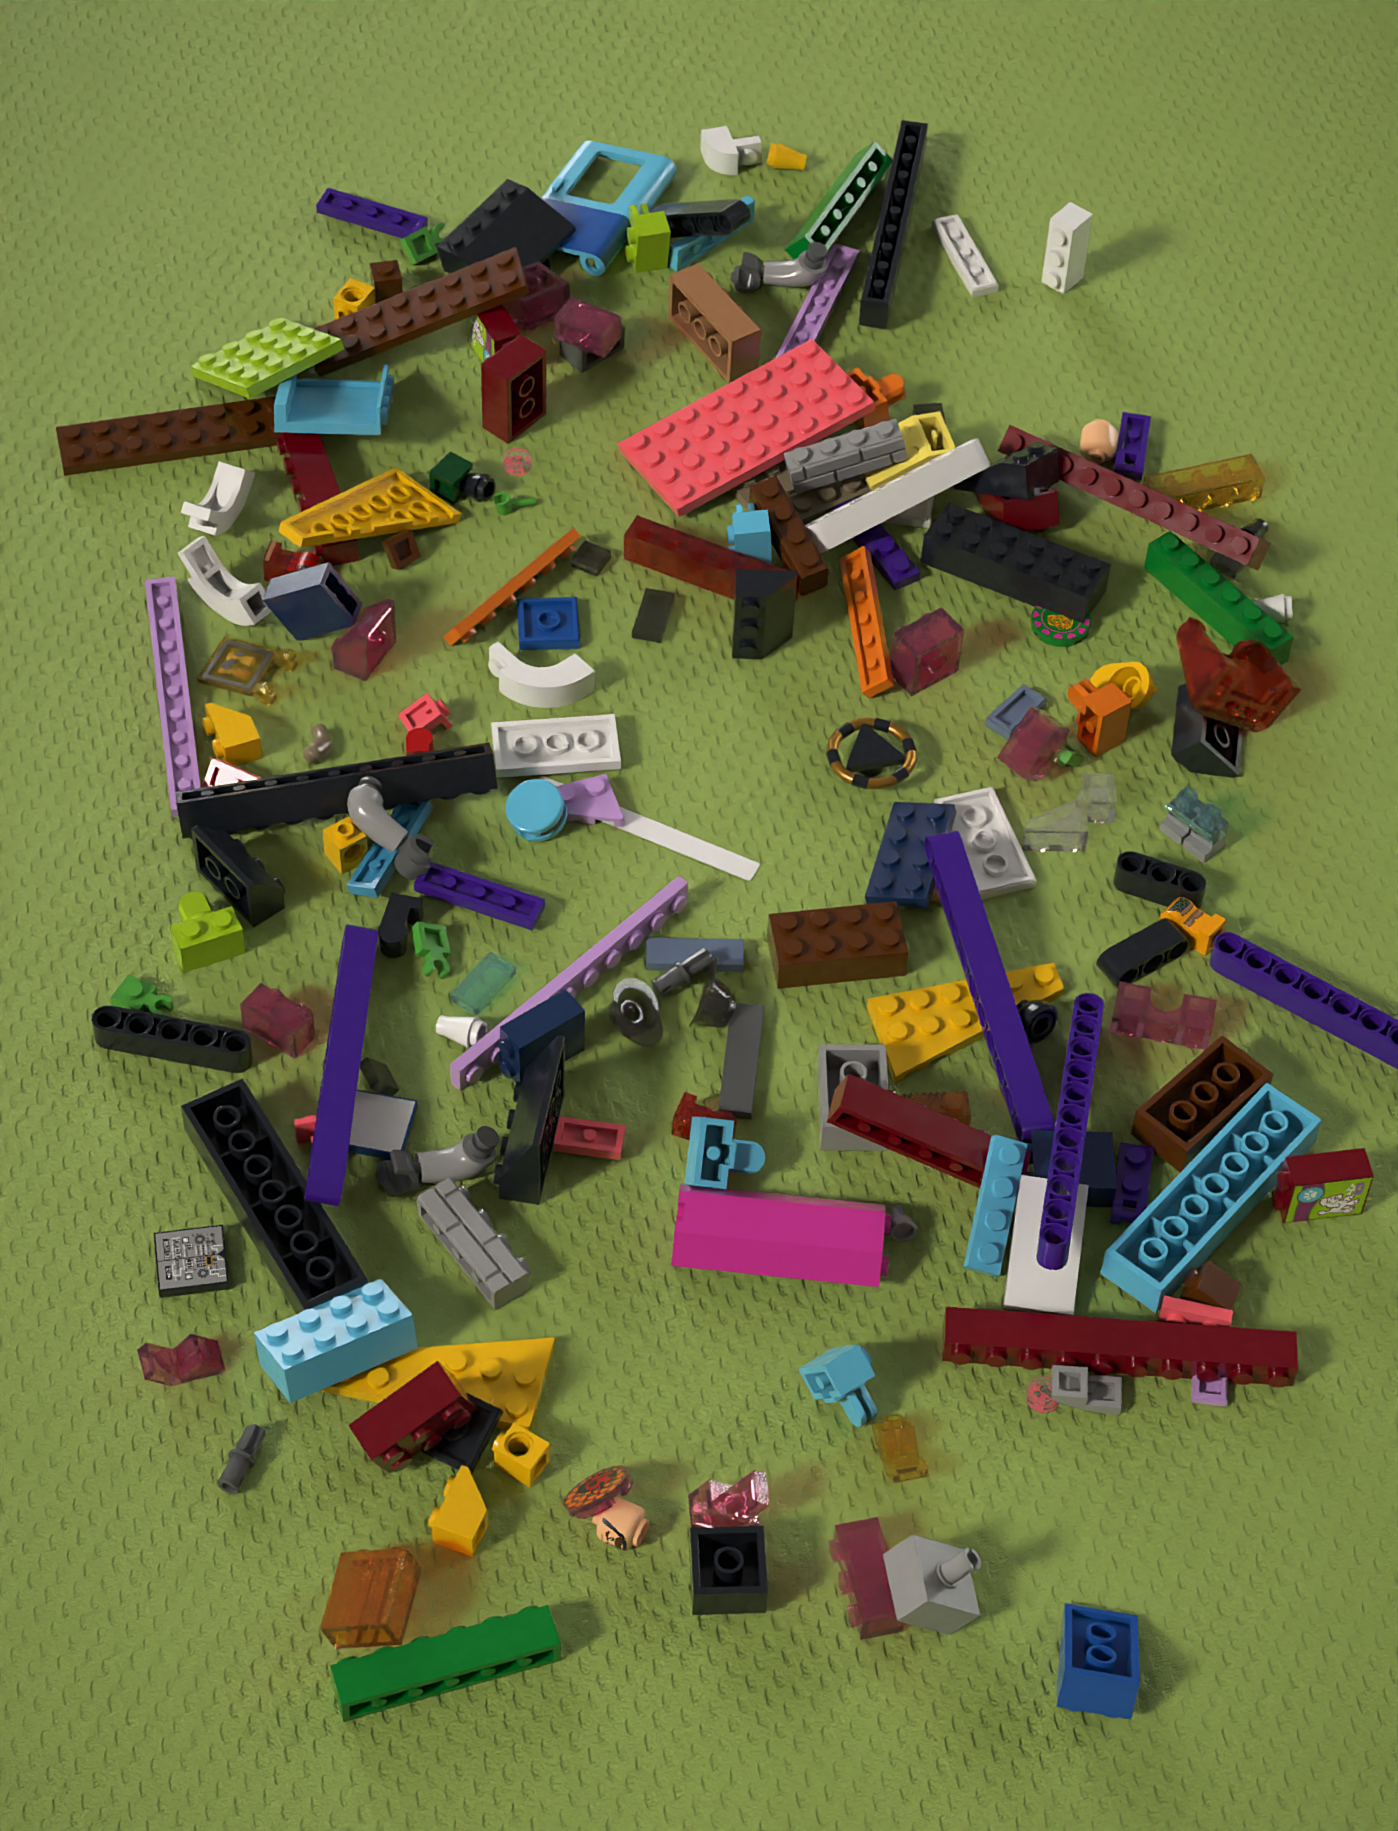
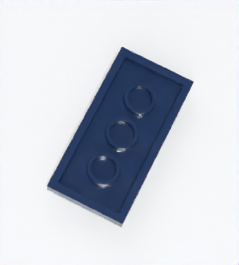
M894 802L865 893L867 904L896 901L897 906L929 908L935 881L925 852V837L951 832L957 813L954 804Z

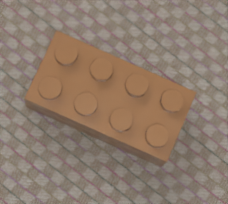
M698 263L671 274L669 278V319L725 380L730 383L758 368L761 337L759 325L745 314L743 308L737 305L729 297L728 292L721 288L714 281L712 275L706 272Z

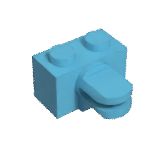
M748 503V511L743 512L742 504H736V513H732V525L727 526L728 543H734V546H728L729 563L735 564L736 569L772 570L771 532L768 510L755 511L754 503Z
M692 1117L684 1184L726 1189L728 1172L745 1174L758 1172L764 1165L765 1152L762 1146L756 1142L732 1139L734 1121Z
M859 1344L831 1348L798 1368L814 1400L823 1399L825 1404L839 1401L848 1419L856 1427L862 1426L867 1422V1419L871 1420L878 1415V1409L865 1387L866 1381L876 1376L871 1368L873 1365L872 1359Z

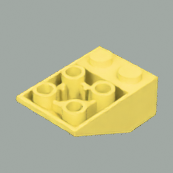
M940 411L914 415L898 423L904 439L908 460L863 473L870 490H874L955 448Z

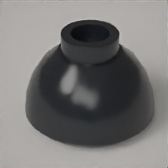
M1022 1000L1016 1005L1029 1043H1036L1045 1039L1055 1028L1058 1011L1049 1002L1043 1000Z

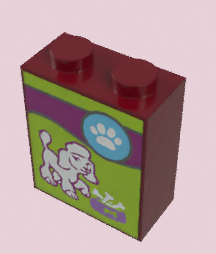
M502 304L467 318L468 342L482 363L486 358L491 357L502 349L506 343L511 342L521 334Z
M1365 1148L1285 1157L1282 1170L1277 1174V1188L1272 1192L1273 1207L1276 1211H1280L1283 1223L1362 1214L1374 1178Z

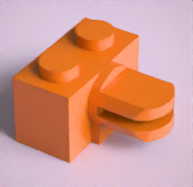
M858 367L847 372L846 374L875 404V411L853 423L860 430L882 421H889L888 407L905 398L903 378L891 373L875 381L871 375L866 377Z
M1087 678L1078 682V684L1070 686L1068 688V698L1078 710L1076 738L1095 757L1124 743L1132 704L1128 694L1121 691L1113 682L1097 689Z

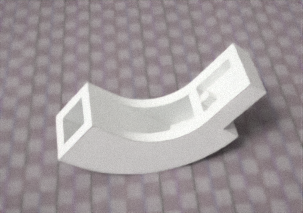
M218 462L213 482L205 498L198 504L185 501L183 503L181 513L190 516L188 527L216 536L225 533L232 526L247 500L255 472Z
M205 536L198 537L177 553L192 576L188 581L193 589L211 609L228 621L242 626L255 625L272 612L262 601L266 591L261 583L245 584L232 576L223 566Z
M499 642L489 647L488 666L492 674L499 677V692L515 702L532 707L553 708L575 703L595 692V671L576 654L550 667H533L518 660Z

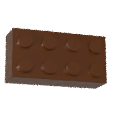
M896 901L768 915L767 941L777 989L905 976L908 949Z
M1221 1035L1136 1110L1131 1135L1145 1146L1154 1147V1153L1181 1173L1266 1083L1271 1085L1274 1074Z

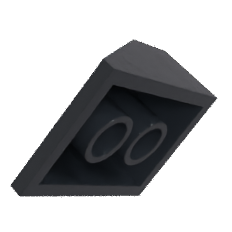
M1043 442L1030 443L1028 447L990 463L988 468L953 485L954 490L1028 500L1059 482L1057 447L1045 446Z

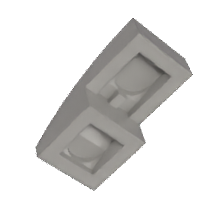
M1052 1365L1051 1399L1082 1410L1120 1415L1122 1408V1377L1088 1375V1367Z

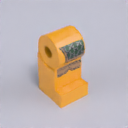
M1179 897L1175 899L1160 915V920L1168 918L1190 941L1189 946L1204 956L1212 950L1216 936L1224 933L1225 918L1216 913L1212 917L1196 908L1186 898Z

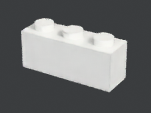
M1069 202L1050 218L1041 281L1062 294H1065L1083 278L1093 216L1092 213L1072 202Z

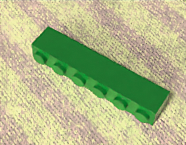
M876 141L854 155L784 249L793 260L798 258L802 252L807 251L809 244L812 242L822 243L829 249L891 165V157Z
M1169 531L1148 543L1144 569L1262 672L1268 674L1288 662L1294 637L1175 534Z
M528 1606L513 1615L505 1617L492 1616L477 1625L453 1627L446 1633L433 1637H417L410 1643L398 1647H381L374 1653L362 1657H345L336 1664L330 1665L331 1678L343 1722L561 1661V1643L549 1606Z

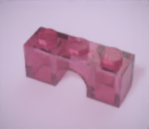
M1119 981L1110 1032L1120 1033L1124 1036L1151 1039L1156 1042L1182 1045L1191 1049L1206 1050L1208 1048L1217 1000L1184 994L1180 1008L1169 1012L1162 1011L1151 1002L1152 987Z

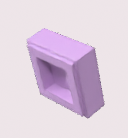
M1197 1375L1192 1377L1191 1402L1227 1406V1377H1220L1214 1382L1199 1381Z

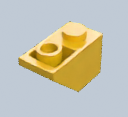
M214 703L205 704L206 717L202 718V723L206 735H212L214 739L212 740V747L216 758L222 757L223 761L234 766L262 759L261 739L251 716Z
M461 1465L456 1477H449L443 1493L445 1499L441 1507L435 1506L428 1526L432 1527L433 1543L473 1557L487 1529V1509L469 1468Z

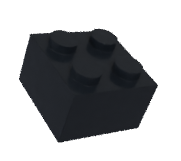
M764 1526L690 1528L689 1562L692 1615L766 1613L768 1582Z

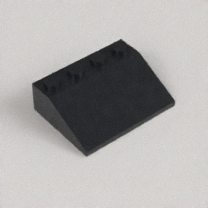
M507 179L436 247L443 270L447 273H453L516 247L520 254L527 279L576 231V227L528 187Z
M558 1035L525 1069L522 1083L516 1082L513 1101L517 1102L515 1110H509L507 1129L511 1130L509 1137L503 1136L500 1156L504 1157L502 1165H496L493 1184L499 1185V1199L540 1204L565 1095V1036Z

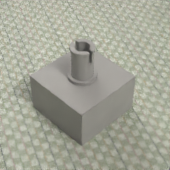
M913 1534L883 1554L897 1621L950 1635L980 1616L971 1572L981 1567V1559L974 1549H969V1547L962 1549Z

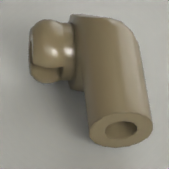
M317 724L311 729L314 741L309 744V748L303 751V757L309 764H314L317 760H323L332 752V742L324 724Z

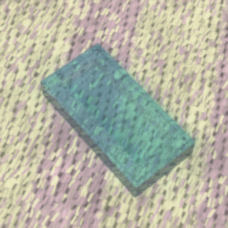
M489 952L451 992V1001L477 1016L516 974V966Z

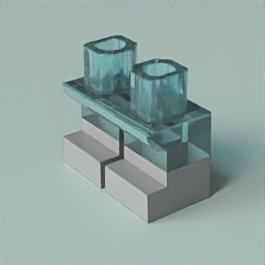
M1186 786L1177 794L1174 800L1165 806V809L1169 812L1167 817L1161 821L1159 830L1177 844H1183L1185 850L1202 863H1205L1224 848L1229 822L1221 817V809L1214 804L1205 805L1198 799V792L1190 786Z

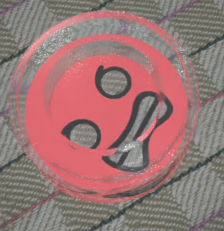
M522 448L510 449L503 455V468L508 474L513 476L525 475L532 468V456L527 450Z
M1040 1376L1029 1382L1025 1398L1032 1410L1039 1413H1050L1058 1408L1060 1403L1051 1399L1050 1377Z

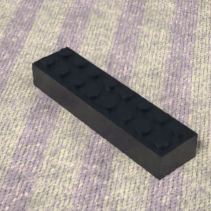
M243 1078L181 1105L186 1133L296 1315L304 1310L330 1301L334 1297L363 1287L368 1283L367 1277L322 1205L304 1200L307 1181Z

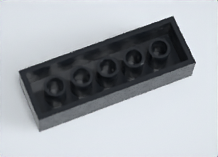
M952 503L946 505L925 533L920 563L1081 623H1084L1087 616L1091 614L1106 592L1111 564L1098 558L1080 553L1069 547L1059 545L1043 537L1033 535Z

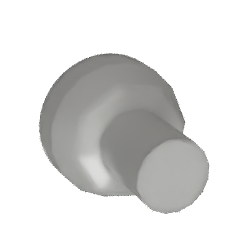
M893 1206L890 1209L892 1216L891 1238L897 1242L908 1241L917 1233L916 1224L913 1219L905 1215L902 1206Z

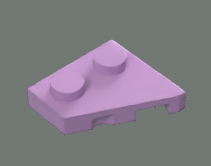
M606 774L556 786L567 805V822L580 821L586 824H595L596 820L613 821L614 827L624 826V816Z

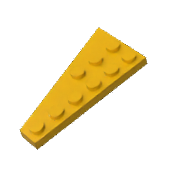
M395 467L282 521L278 532L301 548L397 533L404 529L417 530L459 523L462 513Z
M1054 962L1006 972L1016 1005L1022 1000L1051 1002L1063 996L1064 986ZM966 980L867 999V1009L880 1045H886L887 1064L894 1084L904 1080L906 1074L916 1069L918 1071L925 1069L931 1061L942 1055L949 1056L984 1037Z
M555 1337L419 1347L322 1389V1391L380 1403L433 1363L439 1361L457 1378L465 1392L504 1411L496 1428L509 1430L512 1424L516 1423L524 1429L531 1431L554 1350Z

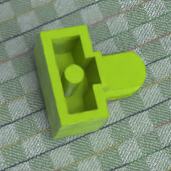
M642 203L639 206L638 212L636 205H630L629 221L631 227L627 228L629 246L625 248L628 263L632 262L635 273L667 269L671 231L665 211L649 213L647 203Z
M197 891L189 892L180 898L179 913L182 922L170 925L173 950L183 973L245 954L243 929L232 906L213 911L206 895Z

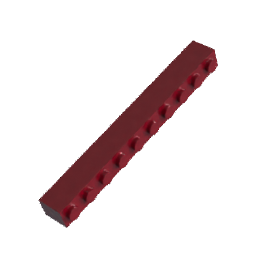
M1009 425L998 452L1008 456L1028 447V444L1033 442H1043L1045 446L1057 447L1059 480L1257 571L1259 570L1271 543Z
M946 1307L943 1321L942 1361H949L958 1365L977 1363L987 1364L991 1367L1018 1366L1028 1370L1038 1368L1052 1369V1365L1088 1367V1372L1098 1375L1115 1373L1128 1374L1131 1377L1157 1376L1168 1380L1192 1379L1193 1376L1197 1375V1379L1202 1382H1214L1220 1377H1227L1228 1382H1234L1238 1385L1254 1383L1268 1384L1272 1387L1280 1388L1293 1386L1298 1371L1297 1332Z

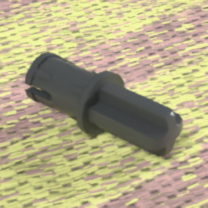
M702 948L681 963L678 961L674 962L672 968L651 980V983L658 995L663 998L684 983H691L690 979L713 964V957L706 948Z
M250 1424L247 1426L235 1449H231L228 1453L229 1461L217 1481L218 1487L227 1493L237 1494L239 1492L245 1475L256 1463L254 1457L265 1437V1430L258 1425Z

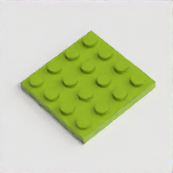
M277 318L270 321L269 326L247 333L245 335L246 338L238 342L227 343L222 347V350L200 357L198 359L199 362L191 365L190 369L193 377L250 399L344 350V346L340 338L286 320L285 318Z

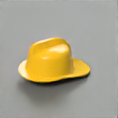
M1132 661L1104 665L1096 670L1090 679V682L1097 689L1113 682L1121 691L1128 694L1132 701L1131 709L1144 707L1150 701L1153 693H1158V688L1154 686L1147 667L1140 662Z

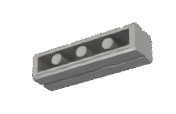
M896 419L882 421L864 429L853 430L850 433L835 438L824 439L821 442L806 447H798L793 451L783 453L795 494L908 460L904 439Z
M447 1178L437 1184L435 1188H430L418 1195L417 1213L492 1307L497 1310L508 1304L511 1299H516L528 1291L529 1275H531L530 1268L522 1257L516 1258L512 1254L511 1245L503 1233L496 1234L491 1228L492 1223L488 1214L483 1209L477 1211L473 1206L472 1197L467 1188L463 1185L458 1187L452 1179Z

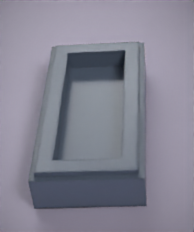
M1023 684L986 718L985 726L1010 741L1047 707L1048 699Z

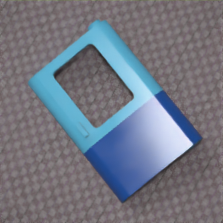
M595 141L583 142L541 197V199L576 227V231L557 251L579 255L581 265L587 273L593 276L603 275L628 241L627 228L631 227L629 206L636 205L639 212L640 204L647 203L648 210L650 211L677 174L676 165L671 159L661 155ZM597 156L621 161L626 164L631 163L642 166L613 204L568 195ZM588 258L595 259L596 268L589 264Z

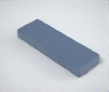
M646 937V970L668 971L674 966V962L678 961L681 963L697 951L706 948L714 961L712 965L703 971L743 972L744 940Z

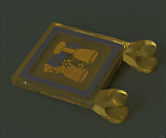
M224 636L198 675L197 681L198 683L251 696L262 704L270 706L277 698L275 694H272L275 687L271 683H262L274 663L285 671H294L298 666V662L293 661L296 657V652L292 649L278 651Z

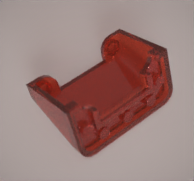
M1189 617L1179 627L1176 640L1190 705L1200 715L1252 732H1260L1269 728L1302 689L1261 642L1250 639L1242 640L1233 647L1229 655L1222 653L1205 633L1206 628L1204 624L1197 619Z

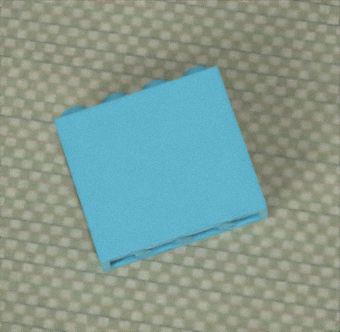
M384 364L381 381L297 379L296 374L279 383L274 402L275 432L381 435L382 425L388 424V414L390 413V403L392 402V392L394 391V375H389V364Z

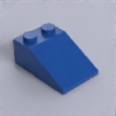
M1065 1603L1057 1674L1056 1707L1066 1708L1075 1712L1083 1711L1101 1714L1109 1718L1131 1720L1140 1685L1138 1616Z

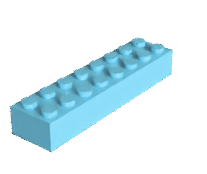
M1266 1083L1105 1251L1100 1274L1156 1313L1162 1306L1164 1295L1171 1297L1183 1285L1182 1281L1187 1272L1193 1267L1198 1268L1278 1183L1277 1174L1282 1170L1285 1157L1304 1155L1316 1141L1322 1119Z

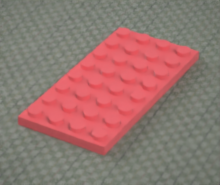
M810 339L619 442L618 447L620 453L678 517H681L785 460L783 453L793 451L798 447L812 445L875 411V404L813 339Z

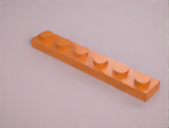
M574 527L444 635L443 638L447 643L452 646L459 639L465 643L477 632L474 628L475 625L480 622L485 626L497 616L494 610L499 605L504 610L517 599L514 593L518 589L524 593L537 582L534 578L537 573L540 572L544 576L556 566L553 561L556 557L559 556L563 560L576 549L573 543L581 537Z
M862 546L839 560L861 689L867 698H871L894 686L871 552L865 546Z

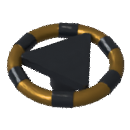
M860 718L846 722L835 730L828 741L826 756L830 768L848 784L863 789H884L899 784L911 774L917 761V750L911 736L897 724L880 718ZM859 730L845 768L838 753L839 744L850 734ZM874 730L889 733L896 737L902 744L905 756ZM903 764L902 767L889 776L870 778L879 775L883 767ZM860 771V773L863 775L854 774L852 772Z

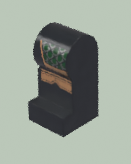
M391 892L378 931L380 939L379 949L384 956L398 958L405 954L408 946L407 935L411 924L414 925L417 921L422 922L423 899Z

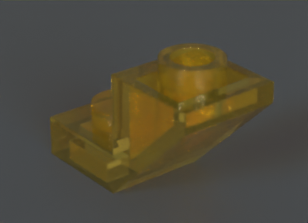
M898 1414L887 1415L881 1418V1422L872 1423L873 1434L885 1474L893 1483L929 1477L927 1462L918 1454L915 1426L907 1417Z

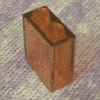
M408 1548L362 1549L356 1552L341 1553L320 1625L321 1631L335 1649L402 1645L422 1568Z

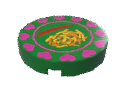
M1039 606L1034 607L1030 620L1033 633L1035 634L1036 632L1044 643L1056 647H1070L1075 645L1076 641L1081 640L1082 642L1087 637L1091 626L1090 614L1084 623Z

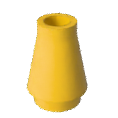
M771 143L766 165L772 166V169H798L803 171L807 155L782 143Z

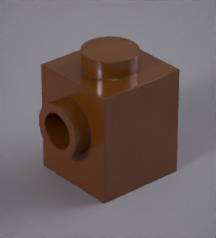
M398 260L370 263L371 286L375 287L376 303L403 293L402 276Z
M1208 1261L1198 1268H1191L1182 1281L1185 1287L1179 1299L1231 1310L1242 1284L1211 1261Z

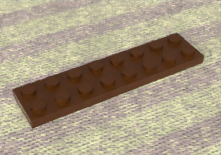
M517 248L501 252L314 328L317 331L340 338L344 346V350L314 365L319 377H322L529 294L528 283Z
M276 396L56 427L64 476L277 446L276 438H280V432H275L274 402Z

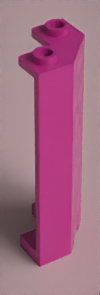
M681 1184L671 1266L879 1287L880 1277H887L889 1257L882 1255L884 1236H890L892 1216L886 1215L885 1205Z

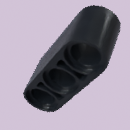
M1132 851L1123 852L1117 858L1113 884L1117 890L1166 907L1175 899L1182 897L1191 901L1196 908H1201L1206 880L1200 873Z
M1163 918L1106 949L1097 959L1096 966L1116 988L1122 989L1179 958L1188 949L1190 941L1168 918Z

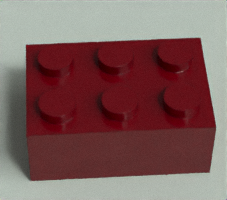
M521 334L511 342L506 343L502 349L491 357L486 358L481 364L482 428L507 444L547 414L546 350Z
M436 1361L348 1426L371 1461L388 1473H391L393 1470L398 1472L406 1468L413 1461L412 1457L422 1449L426 1451L435 1447L442 1440L441 1436L451 1428L458 1429L468 1423L472 1418L470 1414L475 1412L477 1408L457 1378L439 1361Z

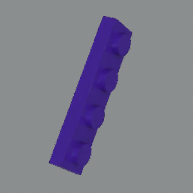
M327 188L316 204V211L319 214L398 238H404L424 227H428L427 217L331 188Z
M854 498V499H852V500H849V501H847V502H844V503H842V504H839V505L833 507V510H835V509H837V508H839V507H841V506H843V505H845V504H847V503H849V502H851V501H853V500H855V499H857V498ZM881 524L852 538L859 548L865 546L871 552L873 565L894 590L920 580L921 572Z
M434 862L429 864L430 869L426 875L418 876L414 882L415 892L532 931L545 908V899Z

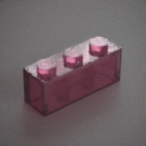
M878 1517L835 1525L834 1539L829 1540V1550L832 1561L839 1562L841 1572L838 1573V1582L842 1595L848 1594L850 1605H847V1614L851 1627H857L860 1640L903 1632L905 1623L897 1621L883 1554L888 1550Z

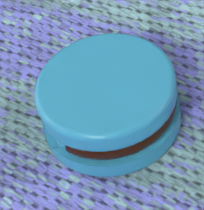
M542 779L525 781L512 790L506 801L505 811L507 819L514 831L525 840L532 842L548 840L557 835L566 823L568 816L566 802L558 788L549 781Z

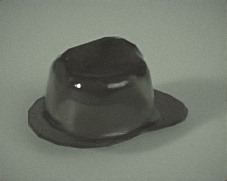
M714 958L709 967L697 1011L689 1027H691L693 1022H697L710 1027L724 1028L735 1011L736 1000L733 992L715 977L718 958Z
M625 978L619 981L614 988L613 999L608 1008L611 1024L624 1037L630 1039L635 1044L643 1047H653L659 1044L663 1037V1027L656 995L646 983L636 978Z

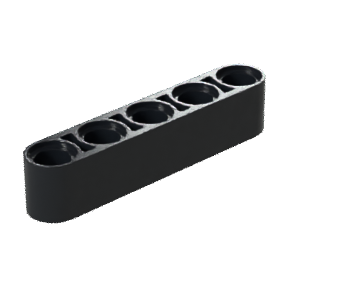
M739 199L665 203L658 205L649 212L665 211L671 231L670 238L729 235L748 222L751 217L748 206Z
M115 1006L99 1007L92 1014L91 1020L96 1044L104 1049L231 1073L245 1072L251 1067L253 1062L251 1039L245 1031Z

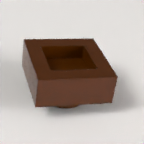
M404 529L381 542L392 569L398 570L422 557L410 529Z

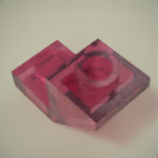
M190 1334L174 1349L146 1342L137 1350L145 1380L169 1386L218 1375L226 1370L218 1341Z

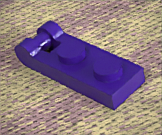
M1122 413L1114 466L1115 473L1132 476L1133 480L1142 481L1151 416ZM1124 461L1135 463V465L1124 464Z
M1120 1142L1116 1165L1117 1189L1115 1199L1112 1202L1110 1223L1119 1225L1120 1222L1133 1223L1147 1208L1154 1147ZM1123 1207L1135 1208V1210L1125 1209Z

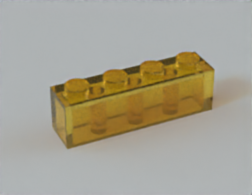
M1247 454L1145 476L1143 485L1199 511L1261 498L1265 476L1253 455Z

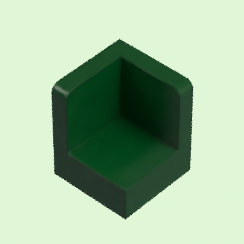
M450 451L429 471L430 491L454 505L461 498L460 481L473 469V463Z

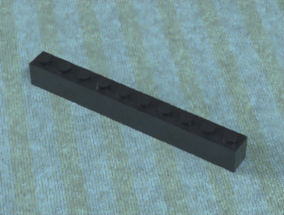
M901 121L861 297L859 325L887 328L926 150L927 123Z
M488 742L175 792L182 839L190 838L193 840L191 829L195 826L221 829L232 835L241 829L253 828L255 830H263L269 828L272 824L285 823L287 825H294L302 822L303 819L316 818L318 820H326L332 818L335 814H349L347 807L349 793L366 776L374 777L380 781L382 785L380 794L383 798L382 805L385 810L395 808L398 804L404 803L420 805L417 802L435 798L451 800L459 797L460 794H486L492 789H498L493 752Z

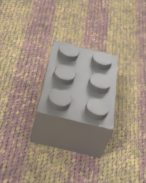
M819 1044L817 1088L820 1150L888 1151L883 1146L827 1123L834 1091L848 1073L864 1078L867 1082L888 1090L886 1045Z

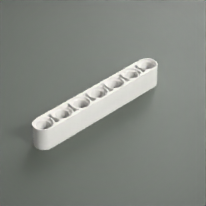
M979 438L970 440L806 524L805 527L819 552L823 553L988 468L990 463Z

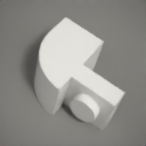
M727 126L701 130L700 151L706 165L715 172L726 175H738V167L761 164L762 142L759 136L732 139Z

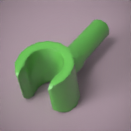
M499 492L494 495L497 511L503 516L510 514L512 508L536 505L535 498L510 500V496L506 492Z

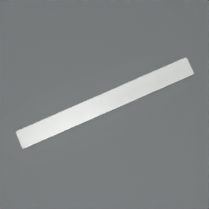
M540 777V779L549 781L555 786L564 785L548 777ZM620 807L624 816V826L617 827L619 829L747 881L752 879L760 866L758 862ZM600 820V821H602V822H605V823H607V824H610V825L614 826V822H613V821Z

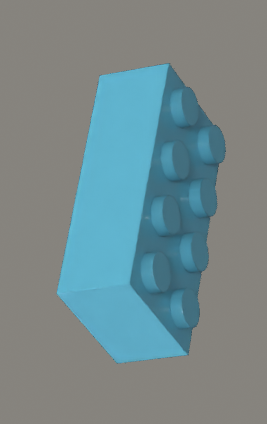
M382 1279L367 1283L363 1287L334 1297L330 1301L254 1332L260 1366L290 1403L418 1348L413 1314Z

